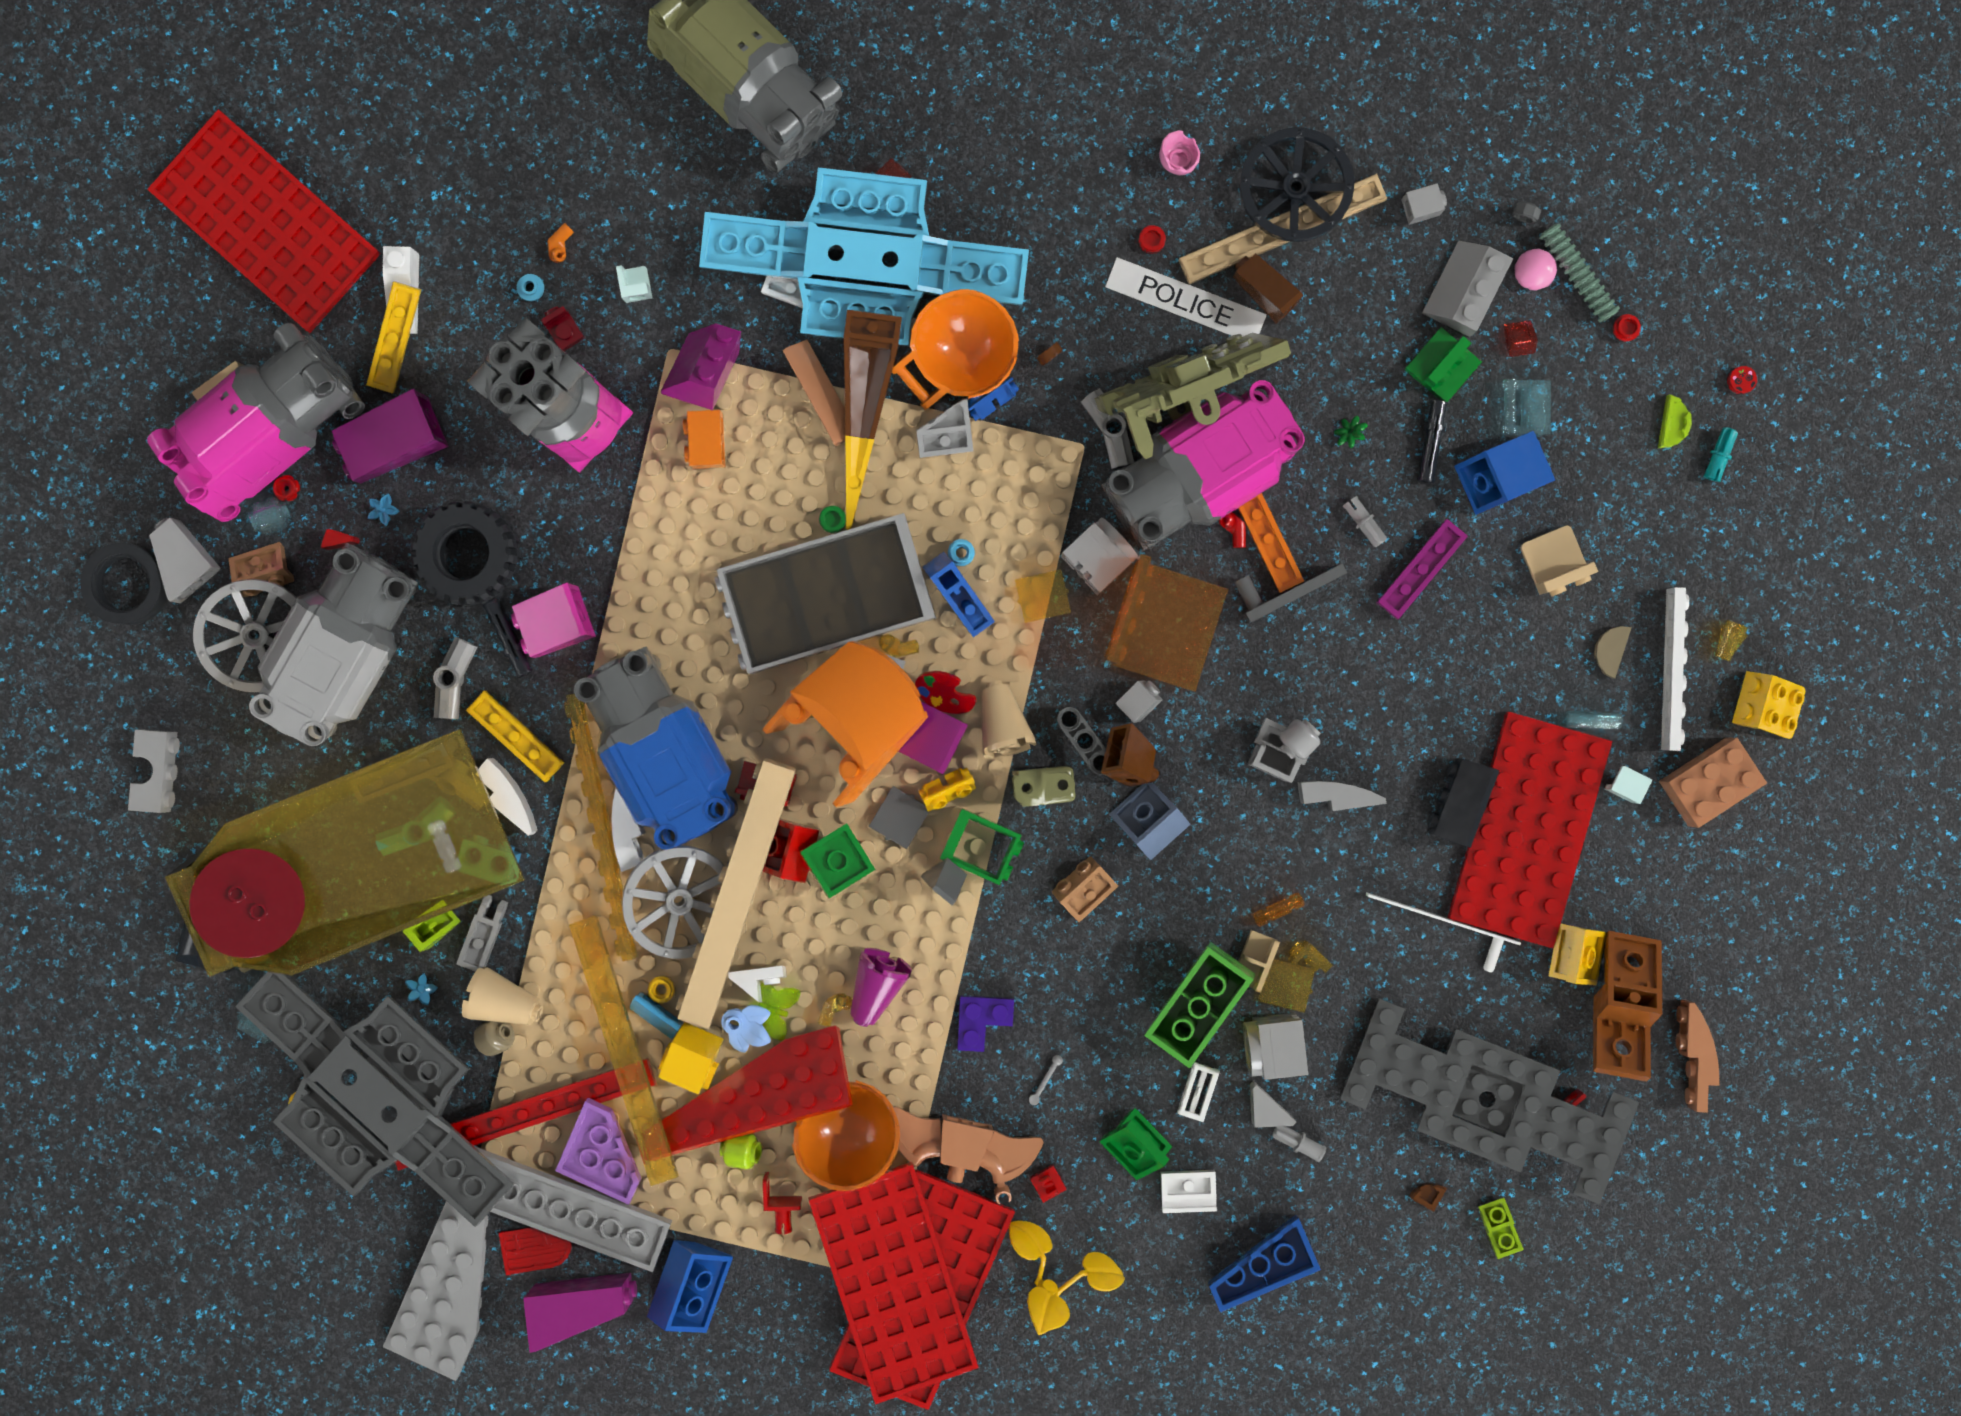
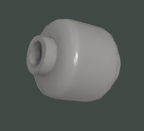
M1295 719L1280 734V740L1283 743L1280 748L1291 759L1295 756L1300 759H1306L1320 745V738L1318 736L1321 733L1306 719L1303 721Z

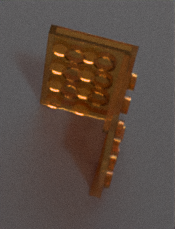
M1140 554L1135 560L1103 663L1196 692L1229 589L1150 564L1152 557Z

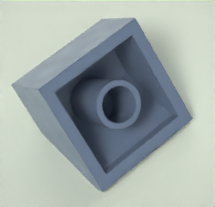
M1153 782L1142 784L1109 814L1150 860L1190 825L1179 809Z

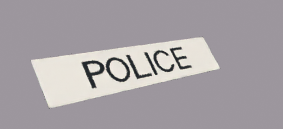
M1118 257L1106 284V288L1231 336L1241 334L1243 337L1250 333L1259 334L1266 318L1264 313Z

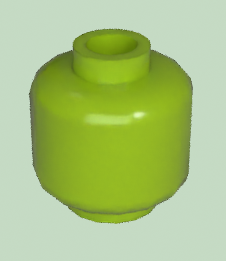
M748 1134L722 1141L719 1152L728 1167L750 1169L759 1162L762 1154V1145L754 1134Z

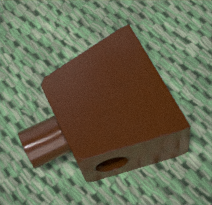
M1132 723L1110 728L1101 773L1126 786L1152 783L1159 776L1158 769L1153 766L1156 749Z

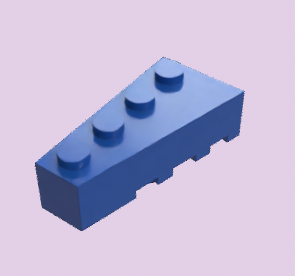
M1295 1215L1209 1280L1208 1285L1219 1311L1223 1312L1321 1269L1302 1224Z

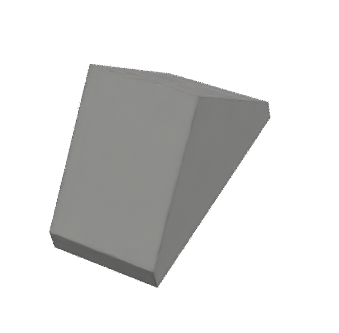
M1251 1082V1123L1254 1127L1293 1126L1296 1123L1293 1116L1256 1082Z

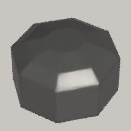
M1521 201L1515 205L1512 216L1518 221L1534 224L1539 219L1541 209L1533 203Z

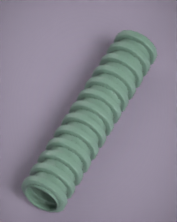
M1560 223L1554 224L1543 232L1539 239L1541 241L1544 240L1546 242L1544 246L1551 249L1549 253L1556 256L1554 259L1560 262L1559 267L1565 269L1563 273L1565 275L1568 274L1570 276L1568 280L1575 283L1573 287L1575 289L1578 287L1580 290L1578 294H1583L1585 297L1583 301H1588L1590 304L1588 308H1593V315H1598V322L1606 321L1616 314L1620 307L1613 304L1615 300L1608 297L1610 293H1606L1603 290L1605 286L1599 284L1600 279L1594 277L1595 272L1589 270L1590 265L1584 263L1586 261L1585 258L1581 259L1579 256L1581 254L1580 251L1576 252L1574 249L1576 247L1575 244L1571 245L1569 242L1571 239L1570 237L1566 238L1565 230L1561 231Z

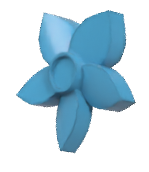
M390 494L384 495L380 501L369 499L370 505L374 510L369 513L368 519L373 520L379 517L381 523L387 526L389 522L388 515H395L400 512L391 505Z
M425 973L418 978L417 982L412 980L405 981L407 987L412 990L408 995V1001H414L419 998V1001L425 1005L429 1004L430 994L438 988L434 984H427Z

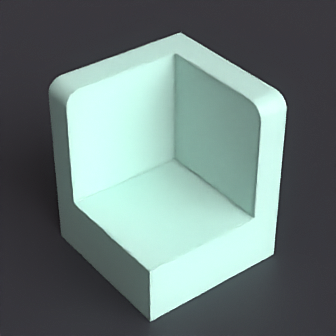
M622 265L616 266L621 298L626 303L652 298L648 270L645 266L624 269Z
M1621 766L1613 784H1606L1604 789L1631 803L1641 804L1652 779L1626 766Z

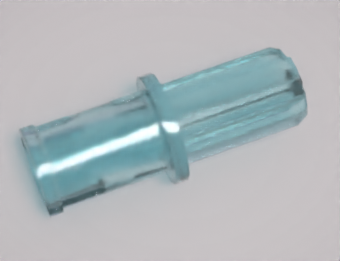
M1596 710L1591 712L1567 711L1566 713L1568 715L1566 716L1567 728H1590L1591 731H1595L1596 728L1620 729L1623 724L1622 715L1619 713H1597Z

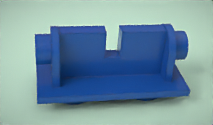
M1010 375L999 387L988 394L973 398L967 397L969 411L972 410L969 413L975 421L978 419L983 420L996 410L991 402L992 400L996 399L999 405L1002 406L1016 396L1019 388L1012 381L1014 379Z

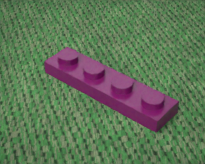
M1448 519L1444 520L1376 603L1394 618L1399 619L1468 536Z

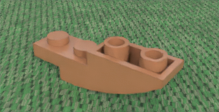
M1681 999L1680 1006H1678L1676 1012L1677 1021L1680 1023V1031L1676 1035V1047L1680 1054L1689 1057V1061L1686 1062V1075L1689 1077V1087L1685 1089V1101L1688 1104V1108L1696 1112L1708 1113L1709 1085L1719 1086L1717 1052L1710 1029L1696 1004L1689 1000Z

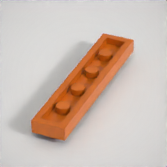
M1262 493L1240 506L1238 510L1278 592L1281 593L1304 582Z

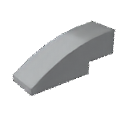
M1330 781L1297 782L1300 803L1309 804L1327 801L1328 810L1330 811L1387 804L1386 798L1353 785Z

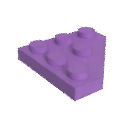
M587 1098L555 1171L629 1205L640 1183L641 1175L613 1109Z

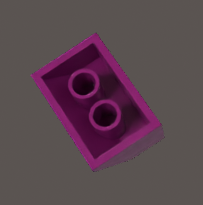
M715 323L689 333L661 389V394L713 410L739 355L741 331Z

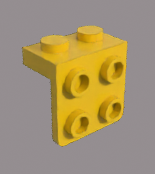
M1746 671L1732 723L1761 729L1783 738L1791 739L1797 727V720L1804 702L1805 688L1774 675Z

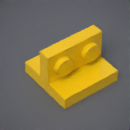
M1560 924L1553 949L1549 977L1563 979L1574 984L1597 985L1606 932Z

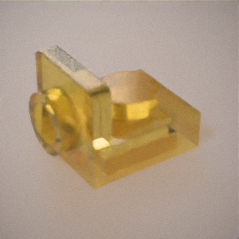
M1306 940L1303 943H1296L1289 951L1291 956L1287 959L1295 966L1306 955L1307 958L1304 961L1313 970L1317 971L1320 968L1325 973L1333 966Z

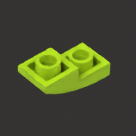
M1504 1197L1478 1207L1497 1259L1524 1250Z

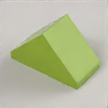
M443 901L404 929L403 933L422 952L434 946L461 921Z

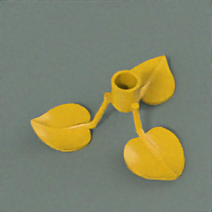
M1013 1221L1008 1227L1010 1242L1018 1255L1027 1260L1040 1258L1038 1276L1034 1282L1037 1287L1033 1288L1027 1297L1030 1317L1038 1335L1059 1328L1068 1321L1070 1317L1069 1308L1059 1295L1081 1277L1087 1276L1089 1285L1099 1291L1114 1290L1120 1287L1125 1280L1123 1272L1110 1257L1100 1252H1091L1083 1258L1082 1264L1085 1270L1080 1271L1058 1288L1054 1281L1049 1279L1042 1280L1046 1262L1045 1253L1050 1252L1052 1249V1241L1047 1232L1040 1226L1028 1221Z

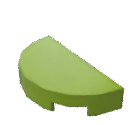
M1670 394L1666 396L1658 448H1670L1679 444L1686 438L1692 426L1691 413L1688 412L1680 398Z

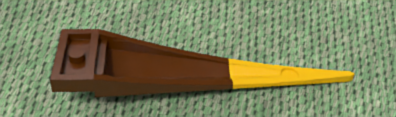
M847 310L844 331L846 530L852 527L899 347L902 317Z

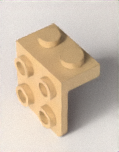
M1570 526L1561 527L1527 541L1520 547L1539 595L1548 592L1551 596L1566 591L1565 585L1575 582L1576 586L1592 580L1590 575L1598 572L1594 562L1586 564Z

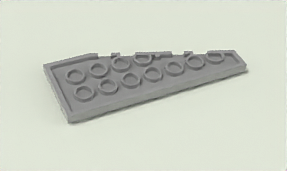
M446 1201L383 1345L384 1348L455 1381L463 1369L480 1330L479 1311L482 1304L481 1286L484 1279L487 1241L485 1240L486 1227L488 1226V1216L478 1226L474 1227Z

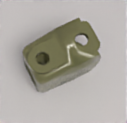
M1069 766L1012 771L1014 775L1012 777L1014 798L1022 807L1071 802L1076 798L1074 772ZM1024 783L1030 784V789L1027 792L1022 791Z

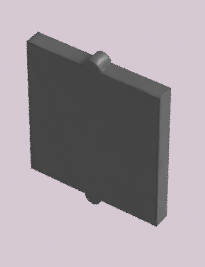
M893 786L869 827L884 835L887 841L892 840L907 849L929 812L923 803L914 799L915 796L913 794L909 796Z

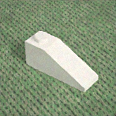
M383 246V281L386 307L393 281L416 288L419 286V254L411 247ZM418 305L410 334H417Z

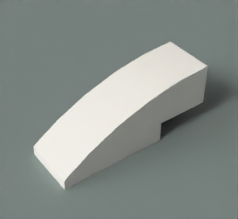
M487 758L474 774L476 778L494 792L487 801L528 836L535 834L537 826L533 813L518 784L494 758Z
M615 788L612 806V837L616 857L621 872L636 867L645 858L636 837L645 834L646 831L643 825L635 824L619 792Z

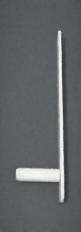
M1366 892V896L1492 936L1493 940L1484 964L1485 971L1491 973L1494 971L1504 941L1521 945V942Z

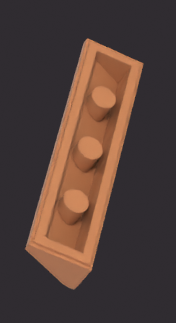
M808 340L783 349L782 351L833 444L837 447L844 443L845 407Z

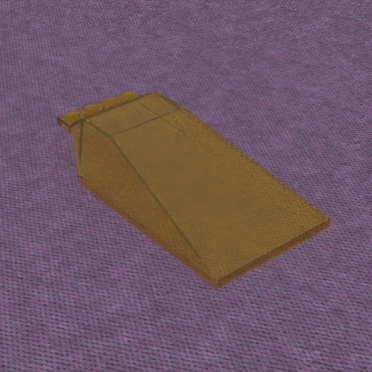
M461 729L227 822L192 866L165 877L209 977L232 967L292 976L525 880ZM251 848L268 851L285 860L300 878L305 895L302 921L292 938L272 953L255 958H235L222 954L204 942L192 923L189 900L194 882L200 872L211 861L222 854L238 849Z

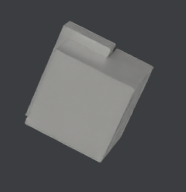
M1265 718L1254 741L1256 746L1247 764L1285 782L1292 783L1300 765H1305L1308 757L1300 759L1295 756L1291 759L1280 748L1283 745L1280 740V734L1287 727Z

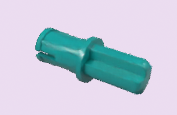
M1728 427L1722 428L1715 449L1710 451L1712 456L1703 476L1704 478L1721 482L1728 460L1732 459L1730 453L1738 435L1736 430Z

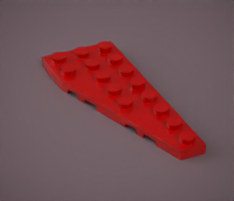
M834 1025L783 1040L644 1131L642 1135L645 1159L648 1161L657 1160L853 1106L839 1027Z

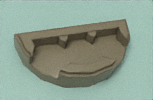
M1619 626L1609 629L1599 637L1595 644L1594 658L1602 670L1601 672L1612 679L1616 678L1632 627Z

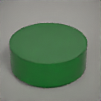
M828 506L820 513V525L828 533H838L846 526V514L837 506Z

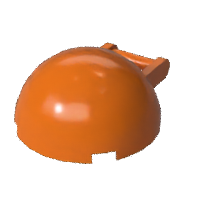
M959 289L941 294L930 301L919 313L911 330V350L894 363L892 373H897L922 402L920 405L924 410L932 406L946 393L953 396H967L969 398L988 394L1007 379L1016 364L1019 338L1015 323L1007 310L997 300L983 292ZM913 359L923 376L937 387L930 395L905 367Z
M857 1080L856 1082H849L853 1106L795 1121L797 1124L794 1128V1144H792L798 1165L805 1175L815 1183L832 1190L850 1191L872 1184L884 1175L891 1166L899 1147L900 1126L892 1104L874 1086Z

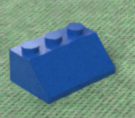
M674 1240L647 1317L664 1331L707 1333L733 1256L696 1242Z

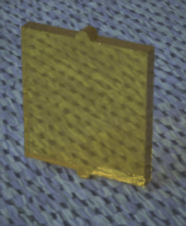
M1061 569L1015 580L1019 595L1017 603L1021 604L1025 623L1071 613L1067 597L1069 590L1065 588Z
M1274 959L1258 1001L1305 1013L1309 994L1313 992L1311 985L1315 969Z

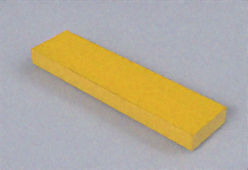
M393 281L367 386L392 394L395 392L422 289Z
M484 690L467 708L466 711L544 782H548L565 763L487 691Z

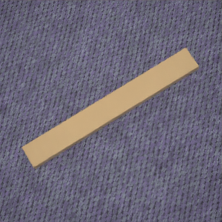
M1377 174L1354 183L1352 201L1342 219L1387 200ZM1331 193L1315 201L1332 216L1340 205L1343 193ZM1306 205L1299 207L1298 230L1313 228L1323 223ZM1290 211L1269 221L1279 227L1289 229ZM1253 226L1183 256L1178 261L1190 285L1236 265L1245 256L1250 259L1255 253L1260 255L1290 241L1274 238L1257 226Z

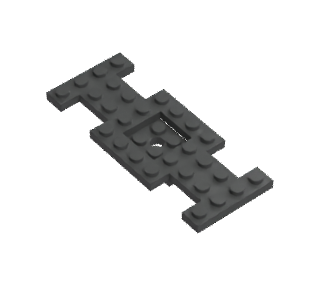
M1378 998L1341 1093V1100L1366 1110L1375 1085H1378L1425 1104L1416 1128L1417 1131L1520 1173L1530 1148L1579 1166L1581 1169L1572 1193L1600 1205L1639 1105L1638 1101L1611 1091L1600 1116L1551 1096L1560 1074L1559 1069L1456 1028L1446 1053L1396 1034L1405 1008ZM1485 1091L1492 1092L1494 1095V1101L1489 1106H1483L1479 1102V1096Z

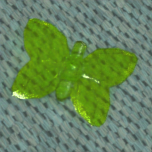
M762 983L760 986L764 1003H759L758 1006L771 1012L769 1018L762 1026L766 1028V1031L773 1039L782 1041L785 1039L787 1029L785 1021L780 1016H788V1011L782 1009L791 1008L799 1000L801 992L795 988H783L777 991L772 985H764Z

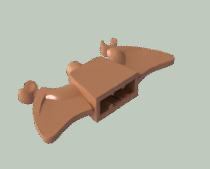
M893 1106L900 1126L898 1149L908 1160V1163L912 1162L914 1167H918L926 1158L939 1157L941 1164L949 1165L947 1180L956 1183L963 1182L965 1169L978 1171L981 1166L991 1173L993 1183L997 1184L994 1189V1195L998 1204H1000L998 1197L1003 1193L1007 1194L1009 1202L1011 1201V1192L1009 1187L1005 1185V1182L1023 1173L1035 1160L1043 1145L1041 1137H1010L993 1130L990 1124L942 1114L941 1121L940 1118H922L898 1106Z

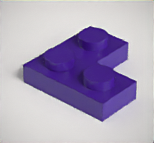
M961 995L957 1050L984 1052L986 1025L1013 1027L1014 998Z

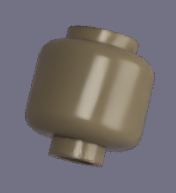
M485 1021L474 1032L475 1046L479 1052L486 1056H494L508 1050L515 1040L514 1030L510 1023Z

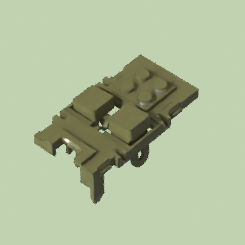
M1250 333L1243 337L1241 334H1236L1226 338L1227 343L1220 346L1212 344L1202 348V353L1190 357L1188 355H1176L1149 366L1148 369L1151 375L1135 380V384L1127 383L1123 387L1108 391L1094 399L1098 410L1111 416L1113 415L1112 409L1114 408L1117 409L1118 413H1125L1136 449L1144 459L1153 456L1154 444L1146 420L1159 423L1162 421L1160 410H1167L1170 418L1175 421L1192 410L1197 422L1204 425L1213 424L1220 416V405L1214 390L1242 379L1248 373L1289 357L1291 351L1288 341L1257 333ZM1203 399L1208 401L1211 410L1207 416L1203 414L1200 402ZM1183 403L1185 411L1180 414L1176 406Z

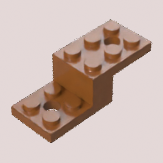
M1608 931L1605 938V984L1593 997V1072L1647 1082L1651 1078L1650 1027L1662 1016V940ZM1627 957L1635 958L1639 963V967L1631 966L1627 961ZM1616 1044L1624 1045L1628 1050V1055L1620 1054L1616 1049Z

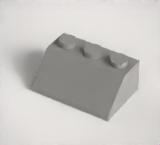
M1458 241L1422 314L1471 337L1477 332L1513 258L1489 246Z

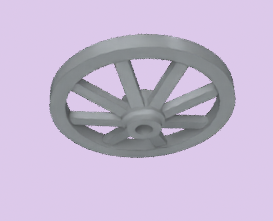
M244 579L231 582L212 593L201 606L193 628L195 651L206 671L217 681L230 688L244 692H260L264 686L262 681H245L238 678L251 650L256 649L261 662L266 653L264 644L270 646L274 639L269 634L277 632L284 622L283 620L267 626L264 624L276 597L278 596L292 608L297 599L293 593L276 583L260 579ZM242 590L269 592L256 621L253 620L240 592ZM232 594L245 625L210 611L221 599ZM206 620L240 634L206 647L204 640ZM257 630L260 636L253 638L250 635V631ZM242 643L244 647L231 675L221 670L210 657L212 654Z
M681 845L668 850H657L639 862L630 873L622 894L623 917L633 938L643 948L661 957L671 959L693 957L697 943L685 947H672L679 915L684 916L699 941L698 943L702 944L705 935L701 933V928L690 910L695 908L713 913L714 908L709 907L710 903L696 900L692 897L721 883L718 882L724 866L722 862L705 850ZM674 857H687L679 884L675 886L661 861ZM696 859L705 862L718 873L687 889ZM651 867H654L668 891L666 893L636 888L642 876ZM677 896H682L683 899L681 902H674V899ZM633 897L665 902L638 922L635 921L632 909ZM670 911L663 945L651 940L641 931Z

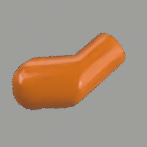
M565 223L547 242L549 257L556 263L565 260V241L574 233Z

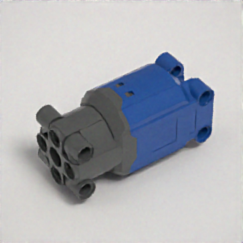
M646 646L636 651H631L622 658L612 660L596 669L587 678L578 680L574 686V693L578 700L586 703L602 732L597 754L635 824L654 828L655 844L661 849L668 850L698 838L715 829L719 824L729 820L736 815L738 804L725 790L731 770L693 701L673 694L660 670V659L652 654ZM719 803L722 804L724 808L723 814H721L718 811ZM671 830L674 832L675 840L671 837Z

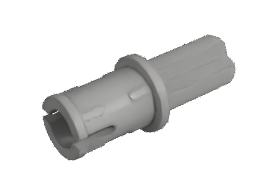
M1357 496L1351 499L1357 508L1356 510H1354L1349 502L1343 505V508L1347 510L1357 524L1356 528L1361 529L1374 547L1385 542L1387 537L1373 519L1374 515L1369 514Z
M1287 1126L1275 1127L1272 1136L1275 1139L1292 1147L1295 1153L1299 1151L1317 1162L1322 1160L1326 1152V1146H1322L1307 1138L1304 1132L1300 1134Z

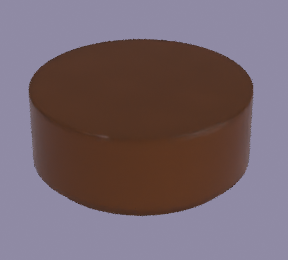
M1056 342L1036 359L1041 366H1044L1060 354L1063 348Z

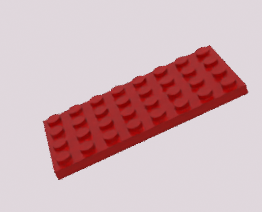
M219 109L147 189L309 333L316 328L381 254Z
M1506 712L1490 766L1500 771L1471 848L1467 847L1447 918L1554 949L1613 741L1516 713Z
M910 1162L889 1169L875 1182L860 1189L850 1191L831 1189L808 1197L875 1405L979 1368L913 1163Z
M915 1169L966 1326L1015 1214V1210ZM848 1323L829 1366V1371L869 1387ZM941 1382L896 1398L929 1410Z

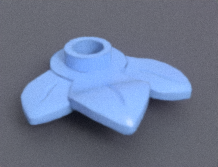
M748 1005L742 1010L738 1008L727 1010L722 1016L721 1025L729 1033V1042L732 1047L745 1053L749 1048V1044L756 1047L769 1044L771 1038L762 1024L769 1018L771 1012L757 1005ZM736 1020L739 1023V1025H733L730 1023V1021Z

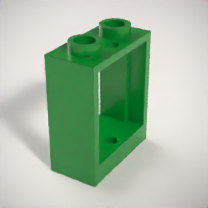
M962 808L940 859L945 860L948 858L959 868L1000 885L1002 880H1008L1013 866L1009 865L1013 855L1018 857L1024 842L1020 840L1022 836L1020 833ZM969 819L1012 838L996 874L954 856V852Z

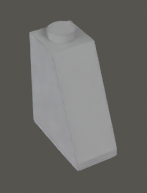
M165 518L156 524V530L149 536L166 596L170 602L182 603L220 571L221 568L181 520Z

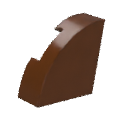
M1426 1183L1415 1188L1409 1197L1434 1212L1447 1188L1438 1183Z

